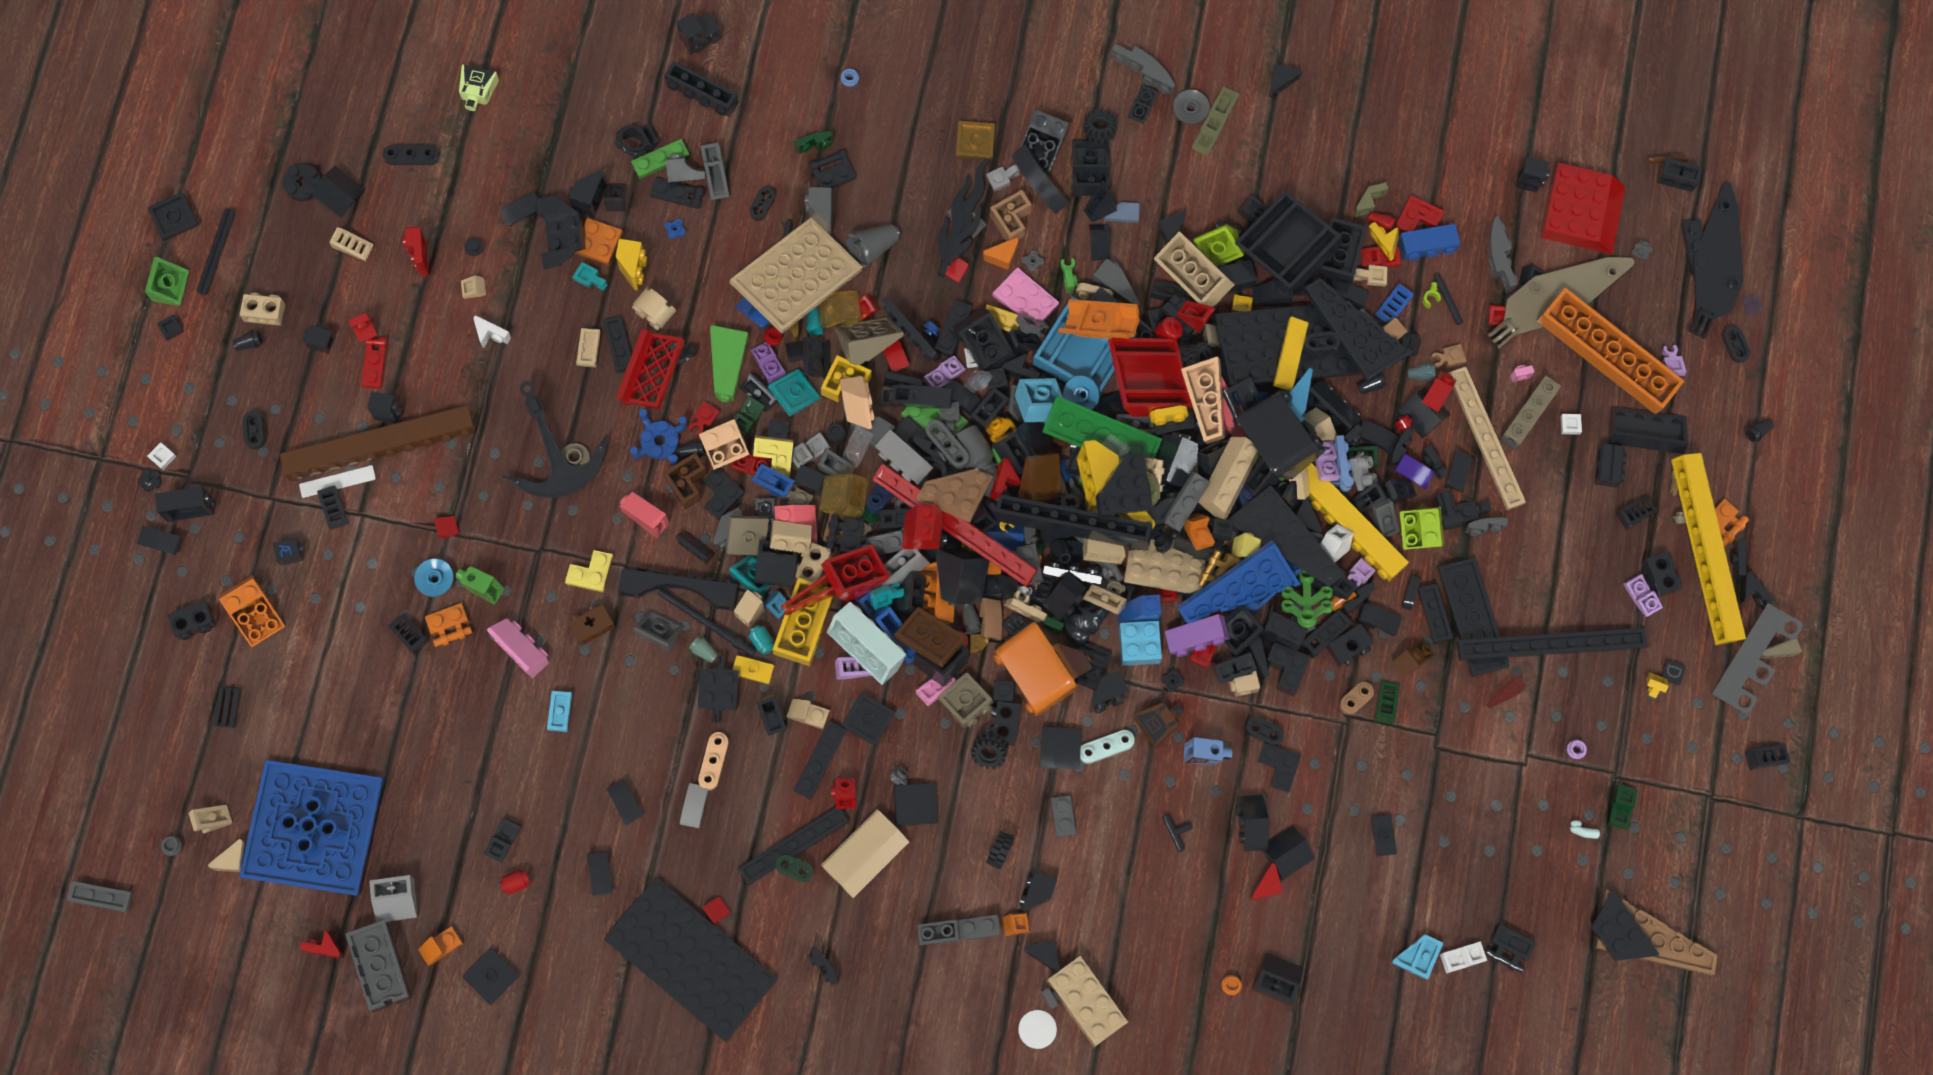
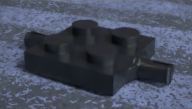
M718 656L717 667L700 668L697 707L713 710L712 722L721 723V711L737 710L740 671L725 668L726 656Z

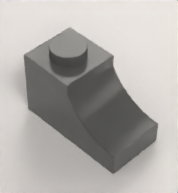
M680 153L669 154V157H666L668 182L705 179V168H696L690 165L685 160V155L681 156Z

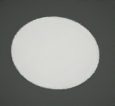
M1033 1010L1025 1014L1021 1019L1019 1035L1027 1046L1041 1049L1050 1045L1055 1039L1057 1032L1056 1023L1047 1012Z

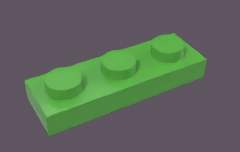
M682 139L632 160L631 163L638 178L642 179L666 168V157H669V154L680 153L681 156L685 155V159L690 156Z

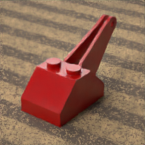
M871 544L826 559L821 564L825 575L782 604L781 608L783 610L786 609L784 611L785 615H790L802 608L835 595L839 599L848 602L862 597L886 583L890 576ZM831 583V588L804 600L805 598L809 597L810 595L814 594L818 590L822 589L823 587Z

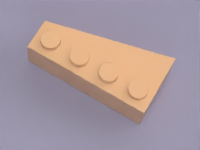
M1215 357L1181 369L1203 440L1206 444L1225 438L1220 359Z

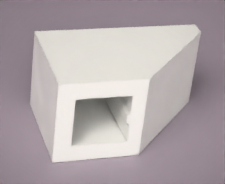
M1337 524L1326 533L1320 545L1334 562L1350 550L1353 532Z

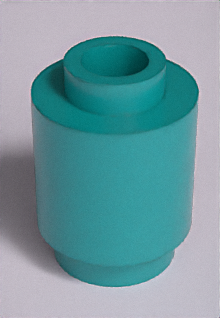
M758 625L750 630L749 638L758 652L766 655L773 650L775 641L765 626L760 627Z

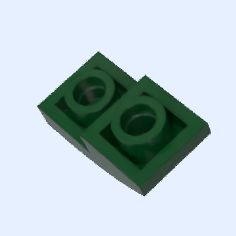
M831 131L802 137L794 141L795 150L799 155L810 151L813 146L818 151L822 148L826 149L833 142V134Z

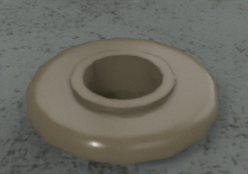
M578 443L569 444L561 451L565 461L573 467L584 466L590 460L587 448ZM573 453L580 455L579 460L576 462L569 460V456Z

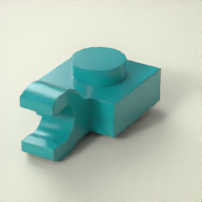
M583 262L572 277L574 281L587 288H590L593 284L598 289L604 291L608 286L606 280L598 277V270Z
M895 582L890 587L886 585L872 590L871 606L876 610L892 604V599L904 596V589H900V583Z

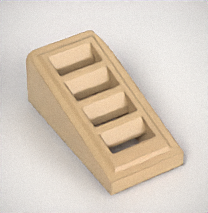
M337 227L330 240L332 248L365 262L374 247V244ZM348 239H350L351 241L349 242L348 246L346 247L345 245H346ZM357 242L358 244H357L355 250H352L353 247H354V245H355V243ZM364 245L365 248H364L362 254H360L359 252H360L362 246Z

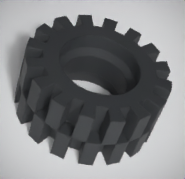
M1094 109L1093 113L1090 111L1088 115L1086 114L1083 131L1085 137H1089V141L1092 142L1094 139V143L1097 144L1100 141L1101 144H1104V140L1108 143L1110 139H1114L1117 130L1116 116L1114 117L1112 112L1109 114V110L1103 112V109H1100L1098 112L1097 109ZM1104 124L1107 127L1103 129H1098L1094 127V125Z
M1204 342L1188 345L1185 349L1186 352L1183 354L1186 356L1183 358V362H1186L1184 367L1215 358L1216 356H1213L1214 350H1210L1211 346Z
M983 732L980 736H976L971 750L972 760L975 759V764L980 763L979 767L982 768L984 765L986 769H989L990 766L992 769H996V765L999 768L1004 764L1008 744H1006L1007 741L1005 739L1002 740L1003 737L1001 735L996 737L997 733L990 735V732H987L985 735ZM983 748H992L997 753H986Z
M1000 831L986 863L1000 870L1015 837Z

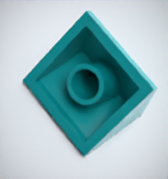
M753 555L747 556L730 567V575L746 590L752 593L754 591L757 592L762 598L774 586L754 583L756 558Z

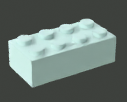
M851 602L834 615L827 630V634L854 657L881 685L898 671L906 656L899 645L890 640V637L885 632H882L873 620L868 619L861 609Z

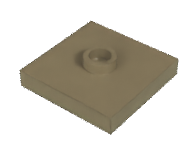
M730 516L726 553L733 555H756L759 540H766L769 518L760 516Z

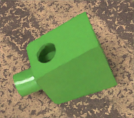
M471 566L467 571L460 568L456 573V579L460 580V583L469 592L493 605L496 604L504 591V588L494 577Z

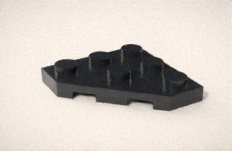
M1143 453L1122 456L1118 466L1112 471L1105 482L1106 484L1095 497L1098 516L1150 512L1153 510Z

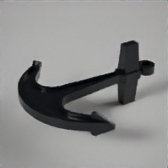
M525 381L520 385V392L527 397L525 404L529 414L537 421L552 472L550 477L542 483H533L521 478L506 477L504 475L502 478L507 479L524 492L542 498L564 497L577 492L587 485L598 472L604 457L608 435L606 434L596 447L586 465L581 467L569 465L565 461L543 418L545 410L539 396L534 395V384L530 381ZM527 385L530 386L531 391L525 392L524 387Z

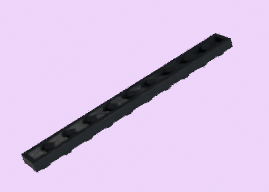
M1637 628L1458 640L1456 645L1459 661L1645 649L1647 641L1645 629Z

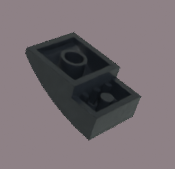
M1072 140V196H1093L1101 181H1104L1110 189L1109 142L1104 141V144H1101L1098 141L1096 144L1094 141Z

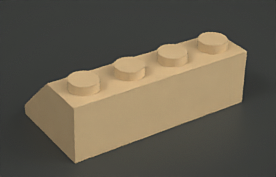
M1230 438L1209 479L1210 484L1198 501L1217 519H1227L1258 458V451L1248 438Z

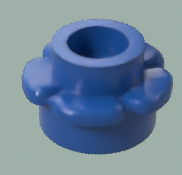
M930 321L922 324L924 334L931 338L938 335L937 333L940 329Z

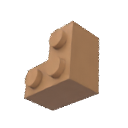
M1023 190L990 207V217L1006 242L1016 237L1018 240L1025 237L1026 228L1020 219L1031 213L1032 204Z

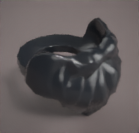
M677 343L670 344L669 351L675 349ZM683 344L676 365L684 363L691 357H695V348ZM667 359L668 366L670 364V359Z

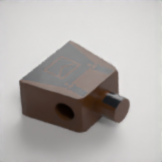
M1163 702L1135 714L1134 720L1155 749L1178 728L1179 724L1176 718L1183 715V711L1178 704L1168 709Z

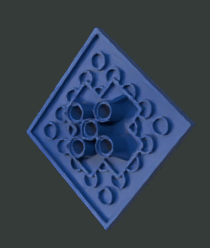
M265 760L239 877L359 896L384 779ZM318 802V808L315 811H310L311 804ZM290 819H294L293 826L287 828L286 822ZM313 822V829L306 831V824ZM333 825V831L330 834H326V827ZM306 841H309V848L305 851H302V844Z

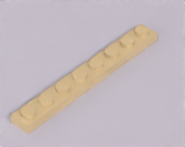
M1463 367L1449 372L1448 374L1457 380L1453 389L1506 510L1524 505L1526 503L1467 368Z

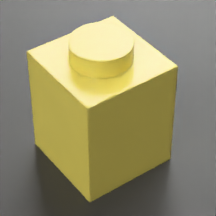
M1243 533L1234 537L1231 555L1244 560L1259 549L1261 540L1254 537L1251 533Z

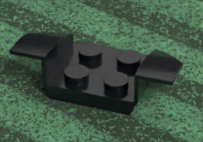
M555 196L536 199L538 215L545 219L548 252L542 253L543 269L561 266L574 252L585 249L582 214Z

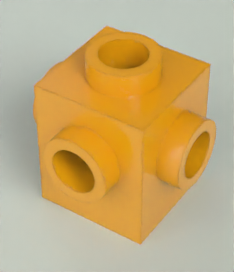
M997 416L986 431L991 436L990 440L994 443L1016 426L1009 418L1004 419Z

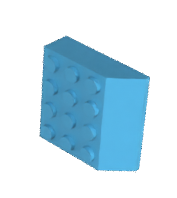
M1067 303L1035 354L1033 365L1065 383L1076 376H1087L1097 384L1100 398L1115 374L1108 339L1077 337L1076 334L1059 333L1058 329L1065 326L1069 315Z

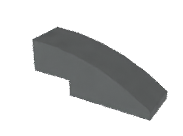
M719 142L700 146L711 200L729 197Z

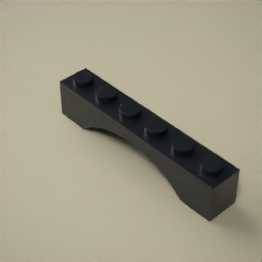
M627 567V569H622L618 588L620 596L640 598L647 593L661 588H679L702 596L715 609L735 610L738 586L733 581L723 580V582H716L715 579L708 577L702 580L696 579L693 575L680 577L672 572L658 574L655 570L643 572L635 567Z

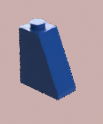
M1160 595L1139 596L1127 602L1124 610L1117 614L1118 627L1120 623L1158 621L1161 616Z

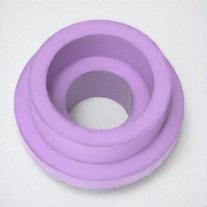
M1572 740L1567 745V753L1571 758L1581 759L1586 755L1587 747L1581 740ZM1578 747L1579 753H1575L1573 748Z

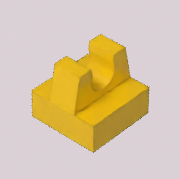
M1649 672L1646 678L1647 686H1649L1648 695L1656 698L1660 691L1666 693L1669 687L1668 679Z

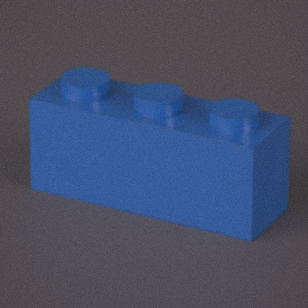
M1455 224L1401 233L1398 240L1402 259H1409V261H1415L1425 256L1432 258L1442 253L1450 255L1455 253L1460 246Z

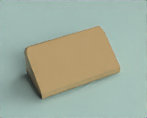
M1094 584L1090 586L1083 598L1115 614H1119L1124 610L1127 599Z

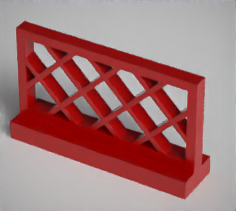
M641 329L616 398L624 405L631 406L634 404L660 409L685 340L679 337L650 333L648 330ZM655 340H661L662 344L654 349ZM673 342L677 343L676 348L669 351L667 346ZM665 349L667 354L658 359L656 353ZM654 356L656 361L647 366L648 359ZM670 359L669 366L663 369L661 363ZM659 366L660 372L652 376L650 370ZM647 373L649 379L641 383L642 375ZM663 376V383L657 386L655 380ZM652 383L654 388L646 393L644 387ZM641 390L643 396L634 399L636 392ZM657 393L656 402H650L648 398Z

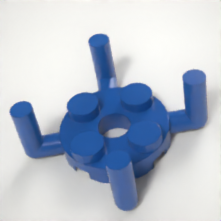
M641 409L639 415L646 428L641 433L642 448L638 450L636 447H632L630 449L632 458L637 460L646 454L650 458L668 459L672 466L678 464V458L674 454L676 453V447L679 445L678 434L688 427L686 418L680 417L679 425L676 427L665 421L652 423L647 415V411ZM657 437H664L665 443L657 445L655 444V439Z

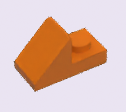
M1200 513L1190 515L1183 525L1196 551L1212 547L1215 543L1207 527L1209 517Z
M451 926L436 937L431 936L418 951L427 965L430 966L461 946L463 942Z

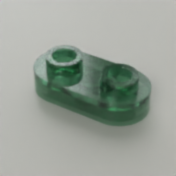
M781 854L775 859L774 865L780 874L799 882H807L813 876L812 866L801 859L789 854ZM786 860L788 862L787 866L782 867L781 862ZM801 868H805L804 874H799Z

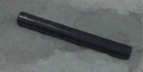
M224 209L197 287V292L201 295L208 294L235 216L233 209Z

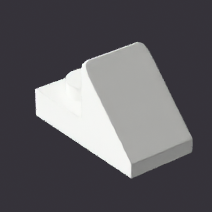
M475 315L473 319L483 348L490 337L498 343H509L511 336L508 331Z

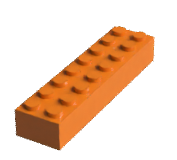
M1566 287L1537 320L1548 331L1655 414L1666 406L1684 383L1682 378Z

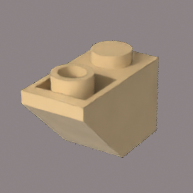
M747 590L734 610L735 616L750 628L765 611L763 598L754 591L752 593Z

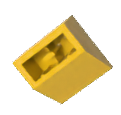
M619 239L616 252L619 269L634 290H639V285H642L644 280L642 269L647 265L646 250L643 249L642 242Z

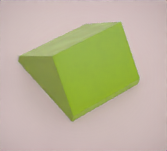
M1227 224L1193 239L1198 249L1216 267L1244 256V251L1235 245V242L1239 239L1237 229Z

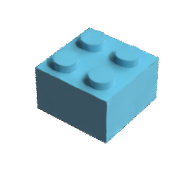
M1056 378L1019 380L1015 398L1024 422H1046L1055 396L1063 398Z
M1159 621L1120 623L1118 632L1121 666L1160 664L1162 655Z

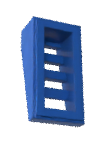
M1398 284L1375 316L1388 324L1395 317H1398L1414 294L1401 284ZM1393 298L1396 299V300H1397L1398 302H1400L1402 305L1400 306L1398 303H1396V302L1393 301L1392 299H1393ZM1388 304L1395 308L1397 311L1395 312L1393 309L1388 307ZM1385 310V311H1387L1389 314H1391V315H1392V318H1390L1388 315H1386L1385 313H1383V311Z

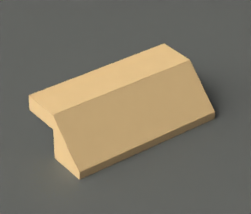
M877 809L821 866L854 898L909 841Z

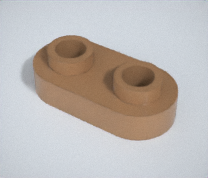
M1367 682L1357 684L1341 699L1340 710L1346 715L1355 714L1373 697L1374 689L1372 685ZM1361 689H1366L1367 694H1362ZM1348 701L1353 702L1354 706H1353V707H1349V706L1347 705V702H1348Z

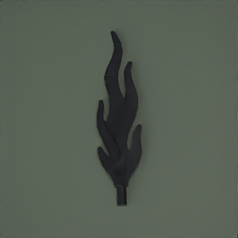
M989 158L985 159L978 166L975 174L974 189L969 198L964 202V198L970 188L969 176H966L964 186L954 198L951 206L952 231L949 236H947L949 228L948 218H944L943 226L938 235L941 266L937 275L941 278H944L948 266H951L955 260L964 255L972 244V239L968 238L974 234L979 226L982 207L977 209L974 221H972V214L976 204L984 194L983 171L990 162Z

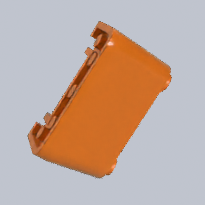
M1035 622L1022 629L994 650L993 653L995 655H993L995 662L998 666L1006 667L1025 696L1027 703L1024 705L1030 714L1033 713L1035 717L1075 692L1076 683Z

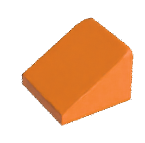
M1027 913L1003 916L1006 936L1030 933Z

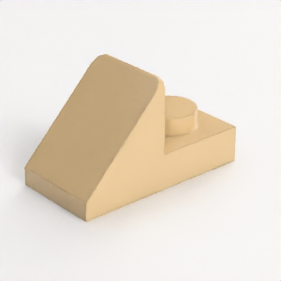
M793 699L786 717L824 730L830 710L813 705L808 700Z
M227 805L195 809L189 812L194 831L202 830L203 833H208L232 824Z

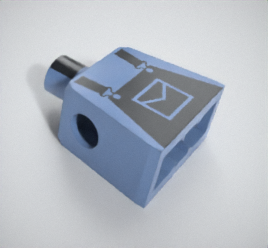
M1194 737L1184 744L1183 763L1216 765L1223 759L1231 760L1232 749L1223 748V741Z

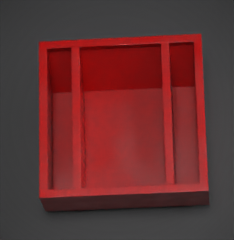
M1558 163L1552 173L1540 238L1612 255L1625 186L1613 175Z
M1108 339L1123 408L1132 417H1150L1149 413L1151 411L1175 406H1186L1188 411L1193 407L1181 370L1183 364L1177 339Z

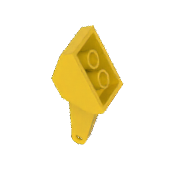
M1096 440L1084 441L1076 459L1089 510L1097 509L1095 497L1106 484L1105 482L1112 471L1118 466L1119 457ZM1147 512L1117 514L1121 518L1152 523V530L1155 526L1154 520Z

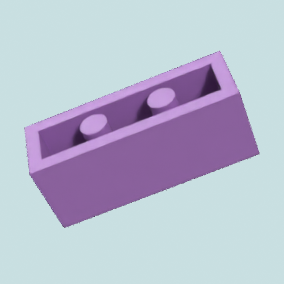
M1219 614L1165 631L1169 651L1171 654L1177 655V657L1186 656L1192 650L1196 652L1207 649L1206 646L1211 644L1213 646L1222 645L1225 643L1224 640L1230 639L1225 618Z

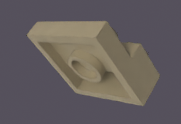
M967 672L938 696V700L964 729L975 726L978 722L977 718L982 714L984 716L989 714L994 704L993 699Z

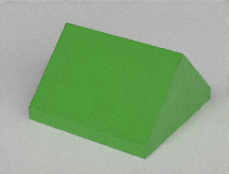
M154 257L145 293L153 302L179 306L189 270Z

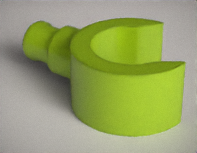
M1436 282L1431 283L1430 290L1425 293L1422 300L1423 305L1428 309L1431 307L1430 302L1427 300L1428 296L1435 297L1438 303L1441 300V296L1437 292Z

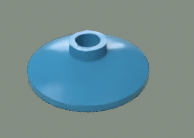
M1087 376L1073 377L1064 387L1063 398L1082 407L1093 410L1099 401V388L1094 380ZM1083 391L1086 392L1085 398H1083L1081 395Z
M440 559L424 561L419 565L414 576L415 585L418 590L430 597H437L446 593L451 588L454 579L453 571L449 564ZM433 577H438V581L432 582Z

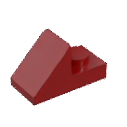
M367 313L348 320L359 342L366 341L377 335L371 318Z
M1004 458L998 465L989 495L991 499L997 500L1000 494L1004 495L1007 486L1015 489L1021 483L1007 458Z
M328 930L324 932L321 945L320 941L308 939V943L301 942L299 949L308 953L340 959L344 958L343 952Z

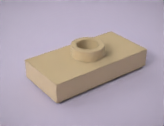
M581 328L577 366L596 367L600 330Z

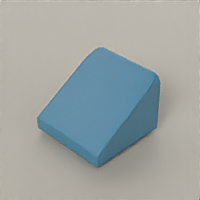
M775 590L763 602V605L779 619L786 610H783L781 605L788 600L779 591Z

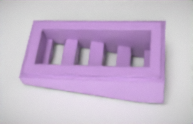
M838 657L835 660L837 680L872 676L863 667L862 671H859L858 662L854 657ZM850 663H853V666H854V671H853V672H851ZM843 664H845L846 672L843 671Z

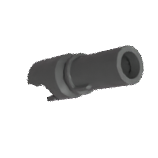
M973 425L956 434L958 437L956 440L969 455V463L964 468L966 471L978 469L993 476L985 497L987 500L997 504L998 499H991L989 495L998 464L994 463V453L978 425ZM1007 486L1004 495L1013 497L1011 491Z

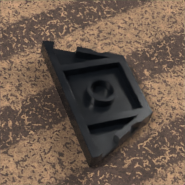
M1614 890L1610 891L1599 911L1597 919H1595L1591 926V929L1614 961L1658 956V951Z

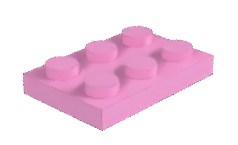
M1018 267L993 292V297L1012 313L1033 317L1035 321H1044L1059 306V302Z

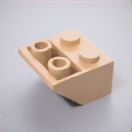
M863 376L840 379L847 421L871 429V421L874 420L868 382L864 383Z
M735 419L699 434L713 469L749 455L744 438Z

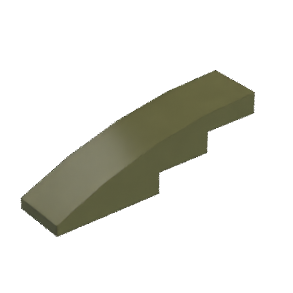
M1223 86L1201 127L1200 133L1193 143V150L1209 156L1240 95L1239 93Z

